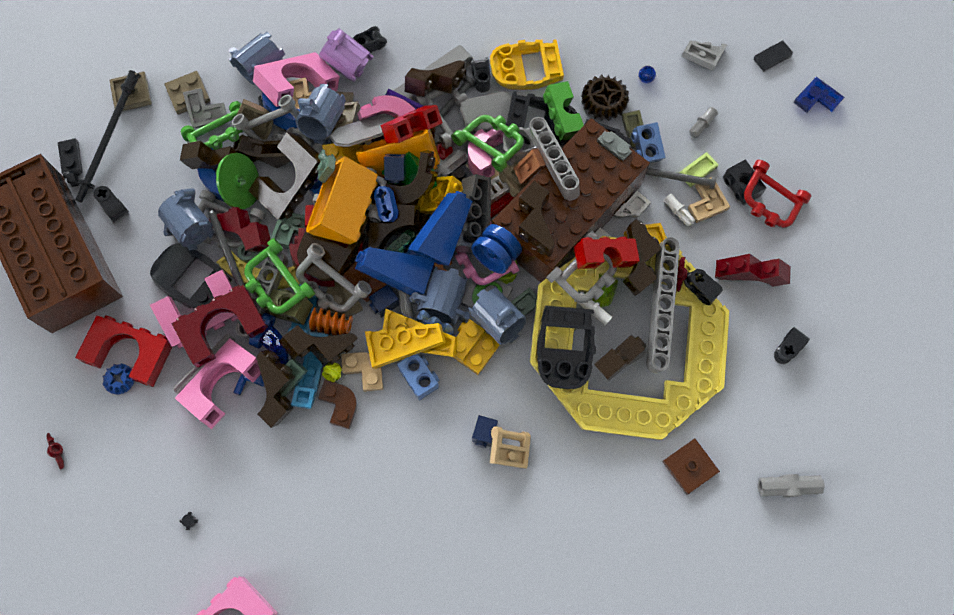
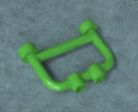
M232 102L229 106L230 113L197 130L189 125L184 126L180 132L181 136L187 142H196V138L233 120L237 115L241 102ZM228 127L225 133L219 136H211L209 141L204 144L213 149L222 148V142L228 139L231 142L237 141L239 134L243 130Z
M481 115L475 118L462 131L456 130L451 135L452 140L458 146H462L468 140L495 157L491 164L498 172H502L507 167L506 162L524 144V139L519 133L518 126L512 123L508 127L505 125L506 120L501 115H498L496 118L489 115ZM487 122L496 131L501 130L509 139L513 138L517 142L505 154H502L472 135L471 132L481 123Z
M273 237L267 242L269 246L246 264L244 275L248 283L245 286L250 293H257L259 297L256 299V302L262 309L267 307L271 313L283 314L306 296L310 299L316 293L307 282L299 286L277 254L283 248ZM268 256L296 294L281 306L274 305L270 296L252 274L253 268Z

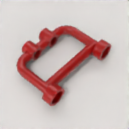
M758 159L753 165L755 172L745 188L744 199L752 208L750 213L753 216L761 217L763 215L766 217L764 222L770 227L777 225L781 228H787L794 223L803 204H808L812 195L805 190H798L796 195L769 177L766 173L770 165L766 161ZM759 179L795 204L787 220L780 219L777 213L770 212L764 204L756 202L752 198V191Z

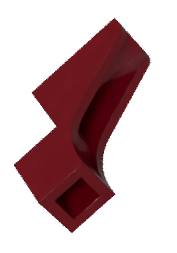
M232 207L225 213L216 214L222 230L233 232L240 236L245 251L259 253L269 246L267 242L271 239L268 226L259 224V222L250 223L248 211L239 207Z
M751 254L716 260L715 278L719 280L760 281L772 287L790 284L791 266L780 258L760 261Z

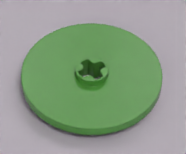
M232 153L226 155L220 161L216 172V184L221 198L230 207H239L240 209L249 208L257 200L248 190L257 176H259L254 163L243 154Z

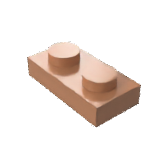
M537 148L532 149L513 169L520 184H525L546 164Z

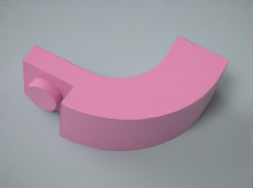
M383 95L372 99L373 106L367 104L360 107L361 110L357 115L359 120L378 114H387L398 118L415 109L401 98Z
M480 129L474 136L495 148L503 143L504 132L491 129L486 133L483 129ZM469 141L468 167L472 174L486 177L495 175V168L491 164L493 159L487 152Z

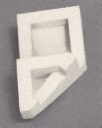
M636 191L614 215L616 217H639L648 208L651 201Z

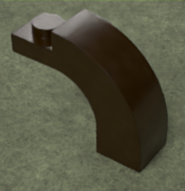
M426 150L421 152L417 176L410 184L386 183V187L393 190L397 205L408 204L422 198L434 186L438 172L431 171L435 165L433 151Z

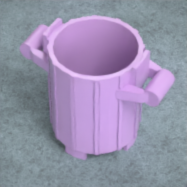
M340 28L336 31L333 30L327 37L328 41L323 46L319 57L347 79L355 82L356 77L354 76L359 78L362 75L363 69L369 61L368 59L372 60L373 55Z

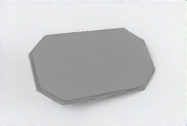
M503 91L465 99L460 108L465 125H469L475 118L481 115H489L494 118L501 115L507 120L512 96ZM484 122L477 126L474 131L477 132L480 129L486 131L494 128L491 124Z
M376 115L338 127L329 137L335 146L350 147L362 142L370 145L372 143L371 139L384 136L380 125L394 118L391 115Z

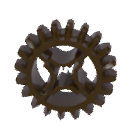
M601 74L599 78L594 76L593 80L589 79L587 84H585L581 94V103L584 105V110H588V115L594 114V119L598 116L601 121L604 118H607L609 121L611 116L616 119L618 115L623 114L629 102V91L626 90V85H622V80L616 81V76L612 79L609 74L606 77H603Z

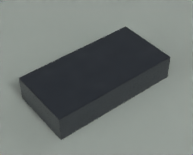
M782 40L756 54L753 59L764 72L790 58L793 52Z

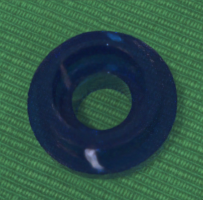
M644 66L639 70L638 77L644 83H651L655 80L656 72L653 67Z

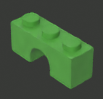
M569 82L548 85L543 98L544 102L548 105L549 116L553 119L555 133L559 136L560 142L570 140L584 124L580 113L569 114L563 108L569 106L574 98Z

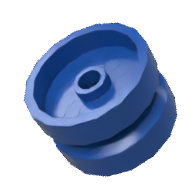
M495 224L489 225L483 231L482 237H479L472 244L471 248L474 256L482 265L499 274L505 273L511 266L512 261L516 260L522 252L521 245L516 237L505 228Z

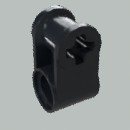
M373 26L353 37L356 42L370 53L382 49L387 44V39L382 37L377 26Z
M488 57L477 61L471 59V71L474 77L475 88L479 92H487L491 87Z
M99 186L95 189V199L112 222H115L129 212L108 187Z
M702 269L689 272L687 278L683 280L684 285L702 303L708 306L723 291L721 285Z
M793 327L775 350V360L780 364H787L806 346L810 338Z

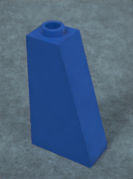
M459 191L447 193L408 250L438 265H449L472 201L466 198L467 195Z
M368 247L358 253L355 269L408 295H412L414 292L423 295L434 262L422 256Z

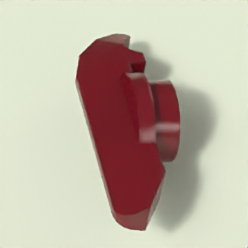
M681 257L679 261L676 284L677 292L681 291L683 280L688 276V271L684 268L686 257Z
M47 433V454L55 458L59 469L62 470L64 468V462L61 457L63 453L62 445L55 443L54 438L51 437L50 433Z

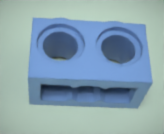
M658 122L637 126L632 130L631 139L637 149L635 152L650 163L666 158ZM642 132H646L649 138L644 139L642 137ZM646 149L652 151V157L646 155Z
M415 354L399 362L397 366L420 401L439 388L438 381L440 380L434 371L430 372L428 369L429 363L424 355ZM412 364L420 366L416 371L410 370L409 367ZM427 379L430 381V384L427 387H422L420 382Z

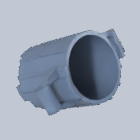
M268 32L260 33L240 50H236V48L229 50L232 55L229 59L232 66L236 67L242 76L253 85L255 84L253 82L254 66L283 60V56H285L283 49L279 50L276 44L269 39L272 36Z
M320 84L319 87L314 88L309 98H299L298 100L300 113L295 120L297 128L302 134L313 139L314 143L333 144L329 136L332 134L337 121L345 109L346 99L344 95L341 94L340 96L334 90L328 88V84Z
M194 188L175 191V195L163 201L158 209V216L164 223L163 233L165 236L174 235L183 247H188L189 250L198 249L196 245H199L208 236L209 238L213 237L212 223L194 202L196 194Z
M434 267L424 295L414 292L409 298L410 302L418 304L416 312L425 310L431 317L435 316L441 322L452 323L453 326L457 323L458 319L461 322H465L470 317V314L460 310L459 307L467 286V278L464 280L458 276L459 271L450 268L448 272L437 270L438 267Z
M493 287L488 292L483 289L477 294L479 299L473 308L469 307L468 311L497 343L502 345L509 342L511 344L519 337L518 333L525 326L527 318L497 288Z

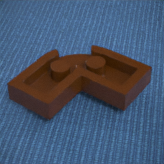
M324 380L318 399L336 405L330 423L350 430L357 410L354 393L344 385Z

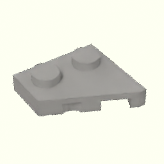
M689 41L681 57L713 71L727 45L711 46V42Z

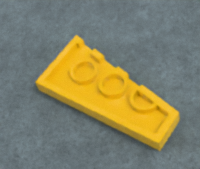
M385 309L383 329L392 330L399 327L410 328L417 325H426L392 310ZM443 332L445 344L421 353L455 357L458 338Z
M439 323L417 325L410 328L399 327L392 330L382 329L375 332L364 331L371 365L374 369L446 343L442 325Z

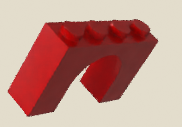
M96 315L75 358L85 364L101 369L114 344L124 339H134L139 345V355L129 377L136 382L154 387L172 346L165 335L158 333L155 336L145 328L140 327L138 330L133 328L134 326L128 322L122 321V323H118L115 318L108 315L104 317Z

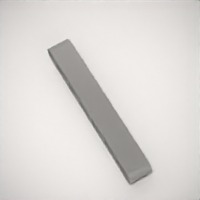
M673 237L664 239L659 245L662 249L656 253L655 275L657 279L653 282L646 366L652 373L664 371L670 364L680 249L678 240ZM665 244L670 246L671 252L666 250ZM663 263L669 266V271L663 267ZM662 282L667 284V290L662 287ZM660 301L665 302L666 309L660 306ZM658 320L664 322V329L658 325ZM657 339H659V340L662 341V343H663V347H662V348H659V347L657 346V344H656V340H657ZM656 358L661 362L660 368L655 365L654 361Z

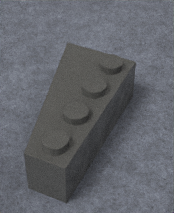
M478 174L462 179V193L467 195L466 198L470 199L472 204L455 251L473 254L472 244L479 237H482L483 231L490 225L491 178Z

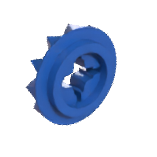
M123 363L113 364L111 368L106 369L107 372L102 376V384L108 392L119 395L131 389L134 380L129 377L132 371L129 366ZM113 375H121L120 378L122 379L123 383L118 381L115 382L116 379Z

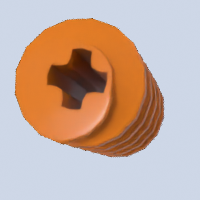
M314 307L309 319V328L311 331L317 329L319 333L324 331L328 335L332 333L333 336L349 334L353 316L346 320L344 313L341 318H338V312L331 316V310L324 314L323 308L316 312V307Z

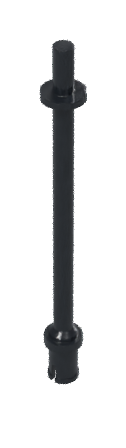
M129 70L125 82L120 86L122 94L84 180H78L81 187L75 199L77 202L83 203L88 189L95 188L91 183L127 99L129 95L134 94L136 91L134 88L140 74H136L133 70Z

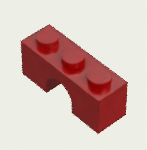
M429 105L420 107L380 126L386 143H400L414 137V132L429 130L443 122L438 106Z
M625 236L616 239H610V237L599 239L586 237L582 238L574 246L578 269H596L605 262L603 254L610 257L613 268H630L640 261L636 239H627Z

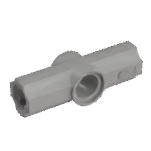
M457 149L446 159L440 160V164L437 165L434 171L438 172L437 177L450 176L463 164H466L468 158L462 150Z
M790 474L780 477L759 478L757 487L760 496L782 495L783 497H798L804 494L824 493L825 485L821 475L799 476L798 474Z

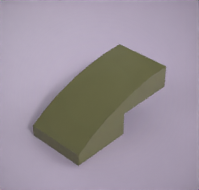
M640 110L621 115L628 138H631L634 128L643 125ZM642 132V137L648 139V134ZM631 139V147H636L635 143H633Z

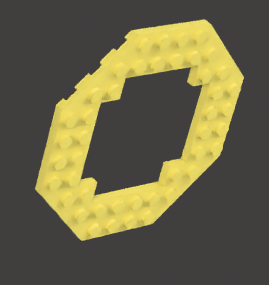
M665 245L666 250L671 252L670 246ZM679 249L678 267H679V261H680L681 257H683L682 252H681L680 249ZM656 254L645 262L654 271ZM576 256L568 263L563 265L560 269L564 271L572 263ZM604 259L605 262L596 269L577 268L566 281L577 292H588L598 281L599 275H603L609 269V264ZM685 259L684 268L687 269L688 273L696 270L693 267V265L690 262L688 263ZM663 263V267L669 271V266ZM633 266L630 268H617L613 277L626 279L631 273ZM545 279L538 285L530 364L538 374L537 335L544 307L576 308L577 302L555 281L551 283L548 279ZM684 282L680 292H677L676 288L675 305L689 307L684 382L664 381L663 399L589 390V380L577 389L553 388L549 385L548 387L582 430L662 440L673 429L688 419L691 414L706 404L715 394L724 389L729 310L726 306H723L717 298L710 306L705 305L684 285ZM546 326L544 348L572 350L574 328Z

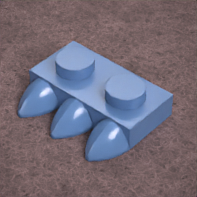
M421 310L416 317L417 321L423 324L439 323L442 325L443 332L454 336V329L451 325L442 323L435 316L431 317L425 310Z

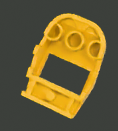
M518 40V43L513 45L507 43L496 47L490 55L492 75L497 83L504 88L514 90L539 89L563 81L564 73L557 40H553V43H543V40H535V42ZM540 52L545 77L534 82L533 80L526 81L521 55Z

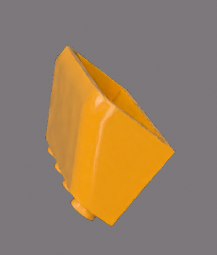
M431 129L414 132V137L400 143H386L385 139L372 142L370 145H361L356 151L360 165L376 170V174L384 179L382 171L384 170V156L386 154H406L410 151L420 159L421 152L429 150L434 152L435 165L433 169H436L437 165L440 164Z
M346 156L335 163L334 172L325 183H322L306 231L314 236L346 244L356 243L361 234L359 232L360 227L366 219V209L372 201L370 198L371 194L377 186L376 179L378 174Z

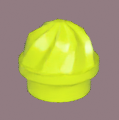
M328 363L323 367L322 376L327 381L335 382L341 378L342 368L338 363L333 365Z

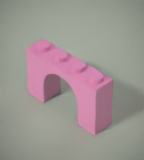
M314 52L254 66L253 82L278 107L279 100L283 96L291 95L293 98L294 87L286 78L306 77L307 81L316 88L320 84H328V88L337 91L340 76Z
M223 270L204 278L214 297L225 295L233 288ZM167 296L151 304L150 307L172 347L178 346L180 349L183 345L172 323L181 314L172 297ZM220 313L208 322L206 331L212 328L216 331L225 326L224 322L230 319L234 322L238 320V317L232 313Z
M230 338L215 354L216 359L208 362L175 397L177 401L210 429L225 415L211 399L212 390L217 381L224 375L232 372L241 373L251 382H254L261 375L256 357Z
M239 576L238 578L234 577L226 585L227 589L222 594L218 593L210 601L211 605L206 610H201L197 615H219L230 608L237 609L244 615H277L278 612L245 577Z

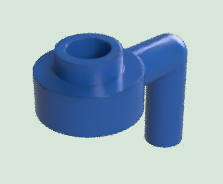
M241 374L233 393L241 395L246 382L250 380ZM261 375L254 382H252L261 387H265Z

